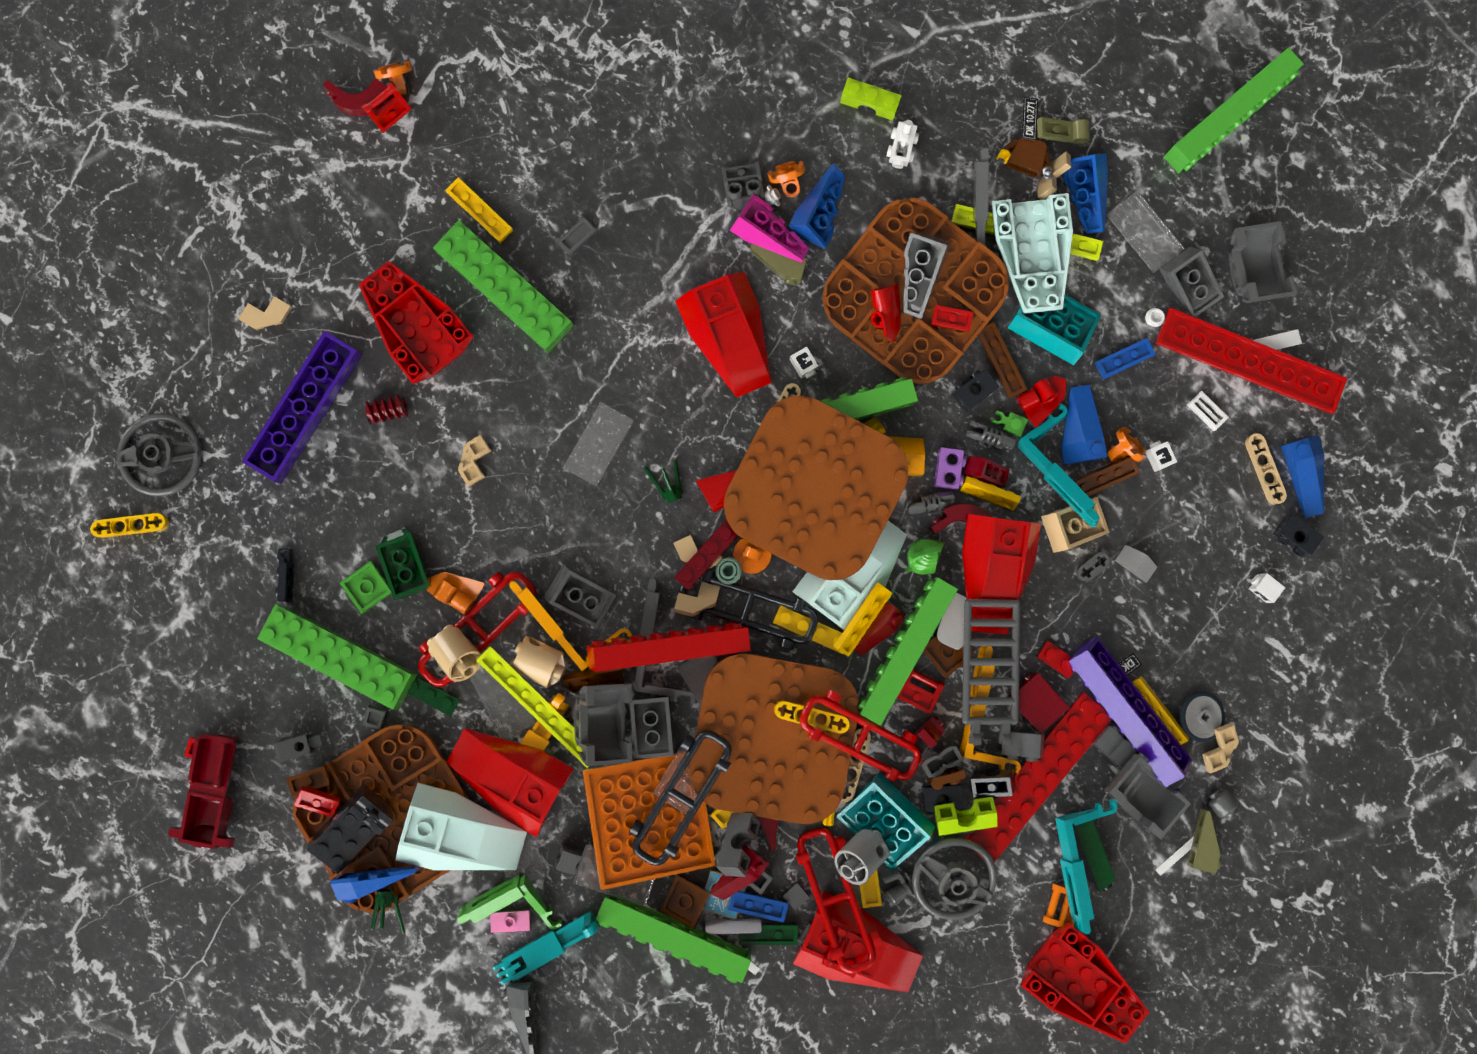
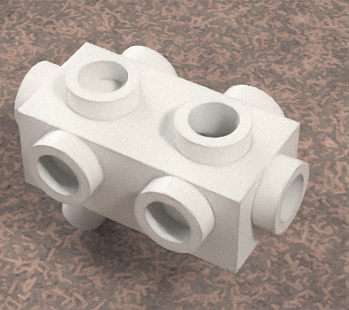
M911 120L899 122L897 128L893 127L891 139H894L893 146L889 145L886 156L890 157L889 163H892V166L895 168L907 167L908 163L913 161L915 151H912V146L917 144L919 133H916L917 126L913 125Z

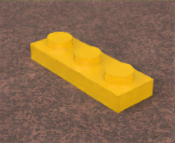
M968 476L960 488L961 492L1012 511L1017 507L1021 496L1016 495L1012 491H1005L993 484H987L979 481L977 478Z

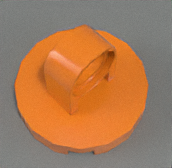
M403 61L404 65L392 63L374 70L376 79L389 78V81L401 95L406 94L402 74L412 70L410 61Z
M795 161L776 166V171L774 172L771 170L768 172L769 181L771 183H781L784 194L792 198L800 192L797 177L805 173L806 169L804 162L800 161L799 164H796ZM790 183L797 186V189L792 193L786 190V186Z
M1122 427L1116 432L1120 443L1107 453L1112 463L1127 456H1130L1136 462H1141L1146 458L1144 455L1146 452L1137 437L1133 438L1129 435L1131 431L1126 427Z
M741 539L734 548L733 557L739 561L743 572L755 574L763 571L768 566L771 553L745 539Z

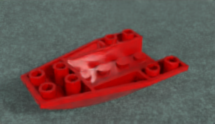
M390 261L386 262L358 284L389 355L412 384L436 375L459 357L474 337L447 304Z
M745 272L727 274L693 288L675 300L689 336L736 398L772 383L760 307Z
M974 514L967 515L962 549L966 599L1021 600L1036 562L1041 523ZM972 607V618L1012 619L1013 608ZM972 626V631L1007 635L1010 627Z
M464 728L446 761L504 819L535 837H538L547 821L545 818L559 792L567 784L574 771L573 767L541 749Z
M824 890L822 891L823 899L834 896ZM845 900L827 906L835 931L840 926L862 936L849 901ZM816 906L815 916L803 944L799 946L793 961L794 965L829 980L909 992L923 955L861 907L860 909L869 933L877 930L882 941V946L875 948V963L872 967L856 973L855 978L824 966L822 961L827 956L831 943L818 906ZM844 937L841 942L842 951L849 939L847 937ZM867 951L863 957L862 962L868 959Z
M1070 923L1063 925L1049 935L1027 964L1020 985L1050 1010L1125 1044L1149 1014L1147 1008L1101 948Z

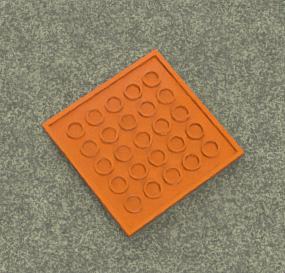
M686 751L674 753V756L645 758L632 761L631 763H619L583 770L601 890L716 866L707 807L704 802L678 842L677 846L680 848L674 858L670 856L664 864L653 866L640 859L633 851L632 843L635 837L629 833L636 819L643 823L645 822L686 754ZM688 764L674 789L695 800L697 794L690 781ZM669 796L640 844L641 849L655 858L660 857L690 807Z

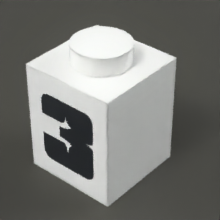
M807 347L790 356V361L801 379L804 377L808 379L816 374L818 364Z
M1160 441L1149 445L1151 449L1145 451L1154 472L1177 463L1168 441L1162 444Z
M1267 573L1257 574L1252 579V585L1249 588L1266 603H1274L1285 589L1282 584Z

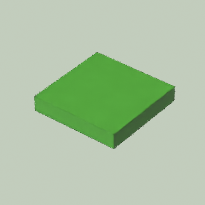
M369 561L340 582V585L361 614H364L391 595L388 582L373 561Z

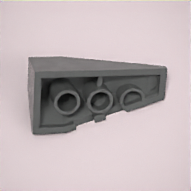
M910 233L904 251V313L923 318L951 245L950 242L929 235Z
M533 980L509 982L507 988L504 989L505 1001L508 1000V1008L526 1054H538Z

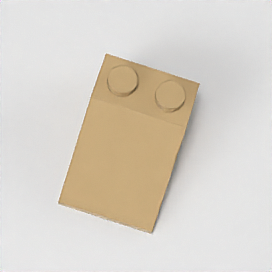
M1098 497L1091 498L1095 503L1093 510L1099 515L1096 527H1091L1070 506L1041 516L1053 553L1071 549L1110 533Z

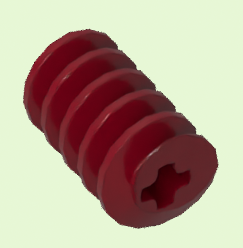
M396 394L394 401L391 396H388V402L381 398L380 404L374 399L372 406L366 401L365 412L370 425L372 422L374 424L379 423V419L381 422H386L387 418L393 420L394 416L397 419L401 418L402 415L408 417L406 400L404 397L401 399L398 394Z

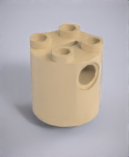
M447 625L427 642L430 655L436 659L441 669L454 682L468 679L481 666L476 661L481 653L464 636L462 630L457 627Z
M525 636L523 641L519 642L515 650L518 654L509 664L519 675L546 688L560 681L566 670L564 652L530 636Z

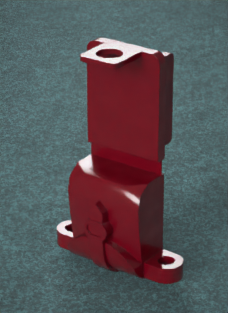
M201 734L195 739L187 780L190 787L187 792L181 827H170L168 836L179 838L178 842L190 844L198 848L217 849L219 847H234L235 838L227 837L226 833L233 802L231 797L226 796V791L229 787L237 745L235 740H237V737L223 734Z

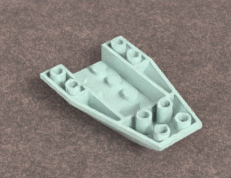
M1069 194L1049 195L1046 200L1012 203L1011 199L992 201L996 242L1023 313L1063 309L1073 234Z
M887 521L867 562L857 573L841 580H825L807 572L792 592L844 631L876 583L878 582L884 587L886 586L907 534L890 521Z
M417 783L395 860L432 870H516L527 831L456 792Z

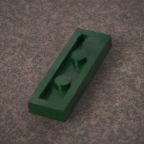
M416 676L408 692V695L452 717L461 701L460 698L439 687L433 686Z
M761 924L762 931L760 933H739V945H798V924Z

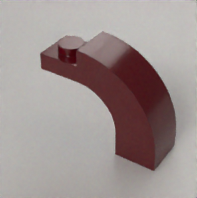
M376 78L365 91L359 94L345 93L328 80L323 84L327 91L326 95L334 101L333 103L337 109L352 116H369L362 106L365 103H370L387 88L385 84ZM390 95L386 100H384L380 105H378L373 110V112L375 113L376 111H378L383 105H385L389 100H391L394 97V95Z
M953 505L942 510L941 513L944 519L940 516L931 522L933 526L929 527L932 534H935L952 522L961 521L966 523L968 514L992 516L984 509L974 505Z

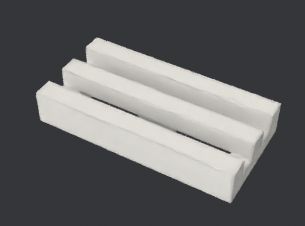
M1200 391L1187 404L1213 431H1216L1229 418L1203 391ZM1199 398H1201L1208 406H1210L1222 419L1219 420L1212 413V411L1199 400ZM1194 403H1196L1213 421H1211Z

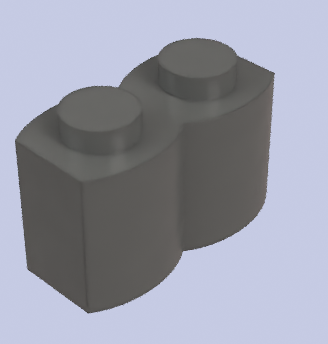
M1107 725L1092 743L1118 768L1122 769L1133 754H1138L1139 752L1133 749L1129 739L1125 740L1121 736L1122 733L1116 726L1113 725L1111 727Z
M1010 731L1011 745L1002 744V755H1007V759L1018 760L1019 756L1026 757V761L1038 762V758H1043L1045 734Z
M949 744L941 747L936 754L925 756L919 764L925 775L932 778L942 774L946 768L958 765L963 757L955 745Z

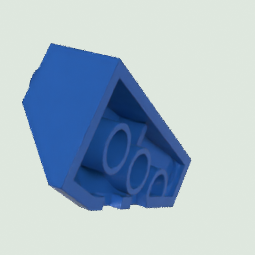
M1106 153L1071 159V168L1063 173L1064 183L1069 187L1070 197L1077 206L1078 216L1086 234L1105 231L1108 185Z
M832 164L798 207L789 224V227L799 238L821 248H827L833 235L834 226H832L834 216H837L838 213L836 209L837 199L841 198L845 175L836 164Z
M1090 385L1070 388L1066 422L1064 423V435L1061 442L1064 465L1102 460L1107 457L1104 436Z
M1319 435L1281 446L1304 519L1323 514L1324 451Z
M420 866L341 873L330 880V883L338 901L344 900L345 903H353L358 898L416 873L420 870Z

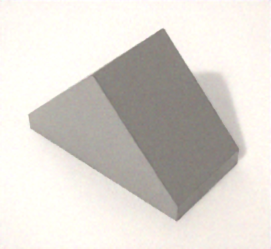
M1128 545L1123 547L1114 560L1145 583L1148 582L1157 569V566L1148 555Z

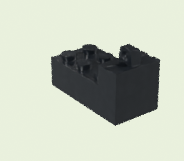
M363 784L308 842L307 851L336 874H339L376 833L380 835L393 821V807Z

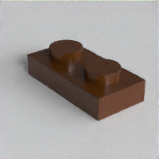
M326 765L286 778L292 797L298 795L302 786L318 789L332 784Z

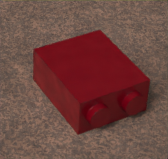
M1030 672L1022 679L1024 682L1019 686V713L1037 733L1041 734L1063 715L1069 707L1039 673L1034 672L1032 674ZM1010 689V690L1008 691L1009 695H1008L1007 697H1011V689Z

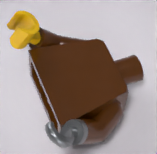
M1038 133L1037 140L1022 139V136L1020 139L1012 140L1004 146L996 157L997 160L1002 158L1005 161L1004 167L1038 179L1041 172L1044 174L1043 178H1053L1050 153L1046 150L1047 144L1041 142L1040 138H1038Z

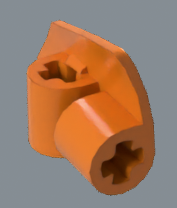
M442 572L431 576V587L427 591L439 601L450 605L465 615L474 604L485 584L448 572Z

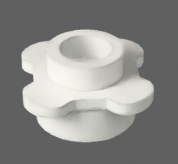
M768 185L767 191L764 192L766 202L771 206L773 204L779 206V199L781 198L779 191Z

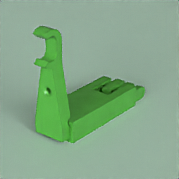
M518 874L472 899L460 908L457 922L460 924L470 919L473 923H476L524 897L550 929H558L562 925L561 919H558L556 922L550 919L549 915H552L553 907H546L526 874L523 876Z

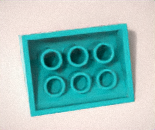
M1064 295L1063 309L1023 313L1020 305L1008 329L1068 363L1075 365L1084 353L1101 314Z
M880 772L836 815L855 835L863 829L879 831L890 851V856L884 863L891 870H894L930 839L936 827Z

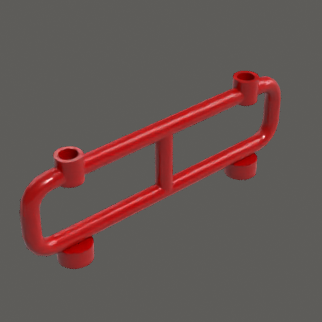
M498 571L488 581L493 588L453 625V627L461 629L467 624L482 639L476 646L480 653L520 614L525 616L530 612L521 602L489 635L472 619L513 579L519 580L536 598L535 586L521 572H510L504 576ZM428 638L418 648L423 654L418 662L419 672L433 686H446L452 681L447 675L442 679H436L426 668V662L432 657L428 651L427 642L430 639Z
M829 689L825 696L814 695L809 698L800 716L801 727L809 733L808 738L819 742L821 739L885 772L884 777L893 782L896 779L902 781L909 780L916 773L922 758L920 749L915 745L918 738L916 735L905 730L901 737L840 705L839 702L842 696ZM816 703H821L863 725L854 747L808 723V717ZM870 730L913 752L914 758L907 772L902 773L860 751Z
M815 828L801 834L798 838L797 848L799 853L795 854L799 865L803 864L832 946L829 949L832 961L837 960L839 967L846 973H858L873 966L876 960L875 948L881 947L882 941L877 930L869 933L852 884L841 875L840 877L846 892L823 899L805 848V842L819 835L825 836L834 860L836 854L846 845L843 836L835 838L832 832L826 828ZM849 899L868 952V959L855 965H848L846 963L827 910V906Z

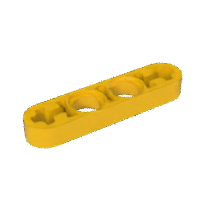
M160 513L94 521L90 530L94 536L101 538L165 530L169 525V520L166 515ZM138 519H142L144 522V526L140 530L135 527V522ZM158 519L162 520V523H160L159 526L156 524L149 523V521H157ZM122 521L125 528L123 531L118 532L116 524ZM104 526L110 527V530H102L101 532H99L98 528Z
M781 700L775 704L774 713L780 719L800 724L797 712L800 709H804L805 706ZM785 705L788 710H792V706H794L793 718H790L791 714L787 712L781 715L778 708ZM813 708L808 717V723L819 729L835 733H845L849 728V720L840 714ZM819 714L826 716V722L822 725L816 723V717ZM830 716H833L832 720L836 722L842 719V722L845 723L844 727L841 726L838 729V726L835 724H831V727H828L831 719Z

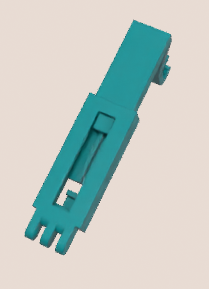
M1060 404L1059 410L1063 413L1058 417H1053L1050 414L1047 417L1048 420L1019 440L1018 448L1044 474V480L1091 527H1096L1099 515L1093 510L1095 503L1056 463L1052 464L1034 445L1054 426L1065 419L1067 408L1065 405Z
M1113 799L1109 800L1110 808L1102 810V805L1095 803V809L1055 818L1063 856L1060 859L1071 917L1073 918L1074 927L1085 934L1091 932L1089 920L1094 919L1084 863L1083 860L1079 859L1073 824L1076 826L1114 814L1117 810V802Z
M591 910L558 930L552 929L503 957L501 962L493 966L492 969L493 971L499 968L502 969V971L496 974L497 978L503 975L506 976L500 980L501 985L510 980L515 982L565 953L566 948L576 942L597 933V930L601 929V926ZM522 956L524 962L526 963L525 965L521 966L522 964L520 963V961H518L514 965H512L511 962Z

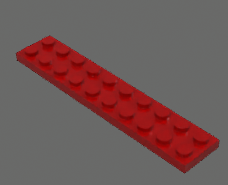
M1173 308L1167 310L1165 320L1155 341L1156 345L1329 414L1335 413L1348 379Z
M1082 692L1045 736L1043 758H1038V762L1025 761L1021 765L1019 773L1014 774L1016 788L1013 796L995 797L993 799L997 811L998 827L974 830L964 839L971 840L982 846L995 862L1093 744L1092 742L1112 721L1106 710L1085 692ZM972 850V851H973L974 853H976L981 859H983L976 851Z

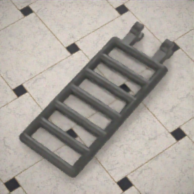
M966 599L964 602L963 724L970 725L969 744L981 745L980 725H1000L998 743L1011 745L1010 725H1016L1019 721L1021 608L1019 600ZM972 607L1013 608L1012 619L972 618ZM972 626L1012 627V639L972 638ZM971 646L1012 647V658H971ZM971 666H1012L1011 678L971 677ZM971 685L1011 686V697H970ZM970 705H1011V717H970Z

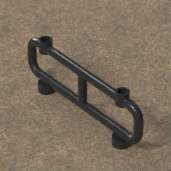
M707 570L699 579L748 596L741 617L714 608H707L691 618L701 621L703 614H708L732 623H741L742 626L779 637L780 642L778 646L790 650L794 649L795 643H808L815 634L818 616L814 609L805 606L806 601L795 598L793 602L737 583L724 584L714 576L715 572ZM681 585L679 593L686 594L687 590ZM755 598L809 615L811 620L806 635L798 636L748 620Z
M704 730L695 738L689 734L686 736L680 747L686 751V754L645 822L643 823L636 819L629 833L635 837L632 843L635 855L648 864L660 866L670 856L675 857L680 848L677 846L678 842L721 771L726 773L731 764L728 760L731 756L732 748L729 741L716 732ZM710 738L723 746L724 752L696 799L692 800L674 789L702 741ZM672 796L690 807L662 855L655 858L644 852L640 844L668 797Z

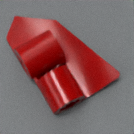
M898 283L889 287H879L870 290L873 308H876V311L871 314V322L876 328H883L884 337L891 342L895 341L901 327Z
M1053 376L1049 379L1044 378L1033 386L1034 388L1016 397L1019 406L1034 427L1037 428L1065 399L1066 379L1058 376Z
M736 471L696 481L714 513L724 507L725 494Z

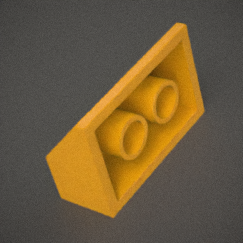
M888 436L903 450L908 462V476L921 477L924 475V438Z

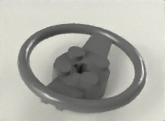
M165 413L150 414L131 424L124 432L117 452L118 466L127 483L143 494L156 497L175 494L188 486L195 478L202 459L200 440L194 429L183 419ZM154 421H167L178 425L188 434L191 442H178L159 434L149 433L142 435L136 445L126 449L132 435L143 425ZM154 449L157 451L155 457L152 456V452H155ZM193 459L188 474L176 485L164 489H153L140 484L128 470V467L139 466L148 472L161 473L173 468L175 462Z
M964 838L944 839L931 845L918 858L912 874V887L919 904L930 914L947 920L964 919L979 912L984 906L986 907L993 896L997 882L996 867L990 854L979 844ZM950 846H963L976 851L984 859L988 867L989 883L987 889L977 883L973 871L967 865L956 862L945 864L931 855ZM921 870L936 883L943 900L948 904L958 906V904L967 902V904L974 903V905L957 912H947L935 908L925 899L921 891ZM957 882H960V883H961L959 886L956 885V886L954 887V885H955Z

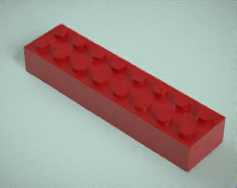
M726 623L725 627L718 625L706 626V630L695 627L688 628V632L672 630L669 631L668 635L657 632L650 633V637L633 635L630 636V640L623 639V637L612 638L611 642L608 643L603 640L592 641V645H587L589 669L600 672L751 651L748 627H743L741 623Z

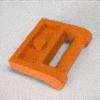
M1053 883V892L1048 910L1042 921L1057 927L1070 923L1074 927L1066 888ZM1063 893L1066 895L1059 920L1054 919L1060 894Z

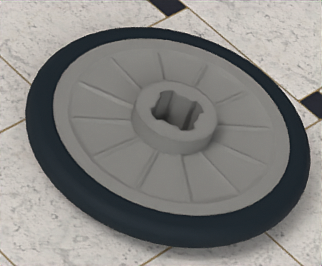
M1196 692L1184 701L1180 711V722L1184 732L1192 740L1203 743L1209 742L1216 738L1214 729L1224 726V710L1220 701L1214 695L1207 692Z

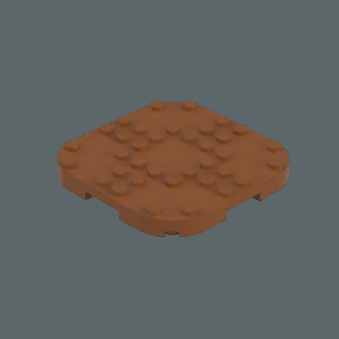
M917 198L898 199L886 205L878 213L857 243L828 277L823 290V306L827 318L836 329L899 378L906 377V380L912 379L913 384H927L942 378L950 371L1001 307L1008 292L1007 271L996 254L952 223L945 214L932 204ZM911 232L933 236L951 243L922 319L904 313V251ZM898 283L901 327L895 341L891 342L884 337L883 328H876L871 322V314L876 311V308H873L870 290L879 287H889ZM935 305L973 312L970 331L965 332L931 325Z
M808 396L787 397L770 408L758 428L726 491L724 499L725 516L733 531L746 541L816 577L825 580L845 579L857 573L865 565L906 486L908 462L901 447L890 437Z
M734 653L716 663L710 669L705 679L695 737L704 730H711L729 741L732 748V753L728 760L731 764L726 773L721 771L703 802L723 811L741 814L752 813L758 817L798 824H812L830 816L842 800L851 755L821 739L819 742L808 738L809 733L801 727V724L778 718L774 713V706L781 700L805 706L809 698L814 695L825 696L829 689L842 696L839 702L840 705L859 714V699L851 682L845 676L830 668L751 653ZM816 703L813 706L816 709L840 714L821 703ZM785 705L778 708L781 715L787 712L791 714L790 718H793L794 706H792V710H788ZM800 709L797 712V718L799 720L803 709ZM824 714L817 715L816 723L819 725L824 724L826 716ZM830 716L831 719L828 727H831V724L837 725L838 729L841 726L844 727L845 723L842 722V719L836 722L832 720L833 716ZM846 717L849 720V728L845 733H835L820 729L853 747L857 722ZM710 738L702 741L689 763V777L697 795L724 752L723 746Z
M410 724L388 726L325 764L332 784L315 790L340 797V802L334 814L363 784L393 807V821L380 835L376 833L339 874L416 866L396 861L395 859L417 783L456 792L471 800L452 768L446 763L447 760L438 745L425 730ZM293 803L295 822L308 843L332 817L294 806ZM324 864L331 876L329 877L330 880L339 875ZM420 867V870L416 873L358 898L356 902L346 904L357 911L373 913L377 891L393 890V895H398L399 904L451 870H432Z

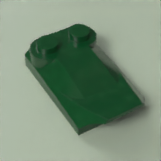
M404 527L384 535L381 543L375 547L393 600L407 598L430 588L431 577L426 572L412 532H409Z

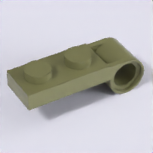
M1046 117L1037 119L1038 138L1076 144L1090 141L1089 120L1081 119L1070 122Z

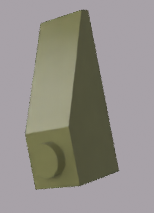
M751 244L750 253L781 280H784L789 285H800L807 258H804L802 262H798Z
M1200 808L1187 865L1198 870L1216 874L1221 866V858L1210 811Z

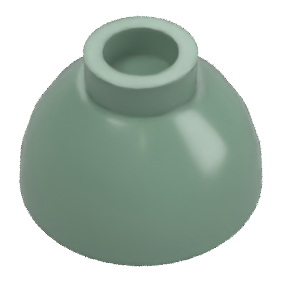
M731 557L722 559L716 567L717 578L724 584L736 583L742 576V566L739 561Z

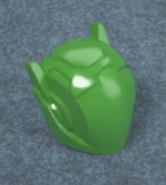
M929 538L913 541L907 552L909 567L906 568V572L914 571L917 574L923 575L934 574L945 542Z

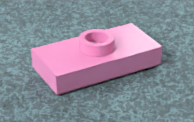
M530 910L496 911L490 915L491 933L530 931Z

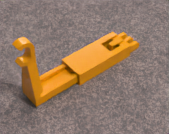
M511 581L509 583L510 588L554 641H558L581 671L585 670L589 666L588 654L585 656L586 659L583 660L562 635L564 632L528 588L521 589L515 581ZM621 628L605 641L607 643L611 642L612 638H617L623 632L627 633L628 637L632 635L628 629Z
M980 646L977 658H991L993 648L991 646ZM975 666L972 677L993 678L995 666ZM971 685L970 697H988L991 685ZM970 705V717H984L986 705ZM965 724L959 749L962 757L998 764L999 770L1005 769L1006 763H1011L1015 765L1014 773H1019L1021 765L1016 760L974 751V745L969 744L970 725Z
M559 693L552 696L549 704L563 717L570 704L565 702L564 699L566 697ZM537 720L532 730L529 729L520 744L545 751L550 743L549 738L552 734Z

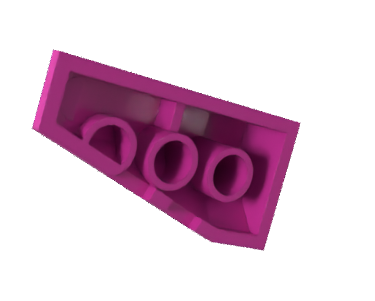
M753 194L730 231L749 243L802 262L809 250L807 245L795 232H790L785 227V221L775 216L772 212L773 208L768 203Z

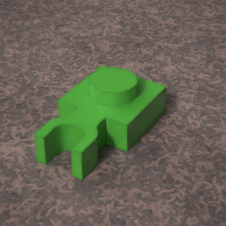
M995 411V414L1000 416V421L993 419L991 423L1004 425L1002 431L1020 438L1028 419L1011 412L1006 417L1002 412Z

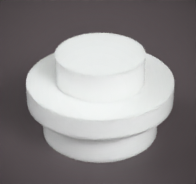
M1152 308L1146 313L1145 320L1149 326L1159 327L1163 324L1165 315L1162 310Z

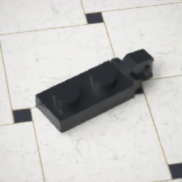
M278 549L277 559L279 560V567L276 571L278 578L276 597L279 602L293 601V549Z

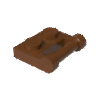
M956 766L944 770L942 774L936 777L929 778L927 776L926 781L934 789L939 790L943 787V784H959L962 782V779L967 777L965 770Z

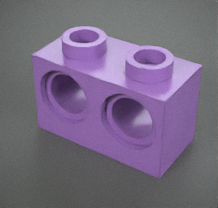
M943 447L938 450L933 487L957 490L959 486H962L964 475H961V469L966 464V456H963L964 450ZM948 455H953L956 458V464L952 465L947 461ZM946 474H951L953 476V483H947L945 481Z

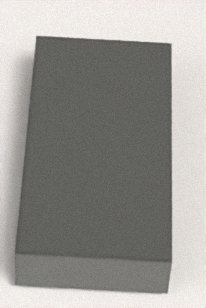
M583 216L557 241V244L571 257L597 232V229Z

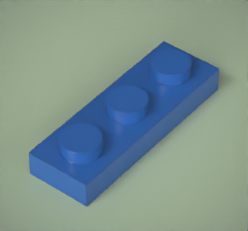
M1148 338L1095 362V365L1104 380L1156 354Z
M738 891L730 896L727 909L784 922L789 903L783 900Z

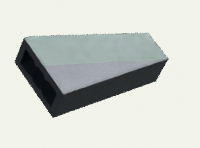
M1093 820L1076 826L1073 824L1079 859L1083 860L1086 877L1099 892L1108 890L1112 887L1115 877ZM1056 829L1053 833L1059 840L1058 830Z

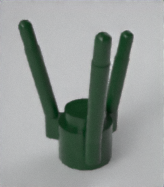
M676 460L673 461L676 486L675 484L671 485L665 469H661L667 487L664 488L665 491L648 467H644V470L661 493L663 500L667 499L668 503L681 499V493H683Z
M393 890L377 891L371 930L375 929L379 907L381 908L380 929H384L385 908L392 907L393 903L401 933L405 934L404 923L398 905V895H393Z

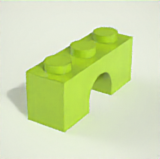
M848 77L840 103L857 109L860 105L868 106L876 111L875 115L893 121L902 95Z
M993 797L973 800V806L965 811L956 810L954 803L934 806L939 836L998 827L997 811Z

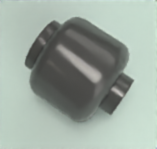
M1217 789L1209 796L1211 800L1208 806L1219 818L1225 817L1229 819L1238 812L1239 802L1230 791L1222 790L1220 792Z

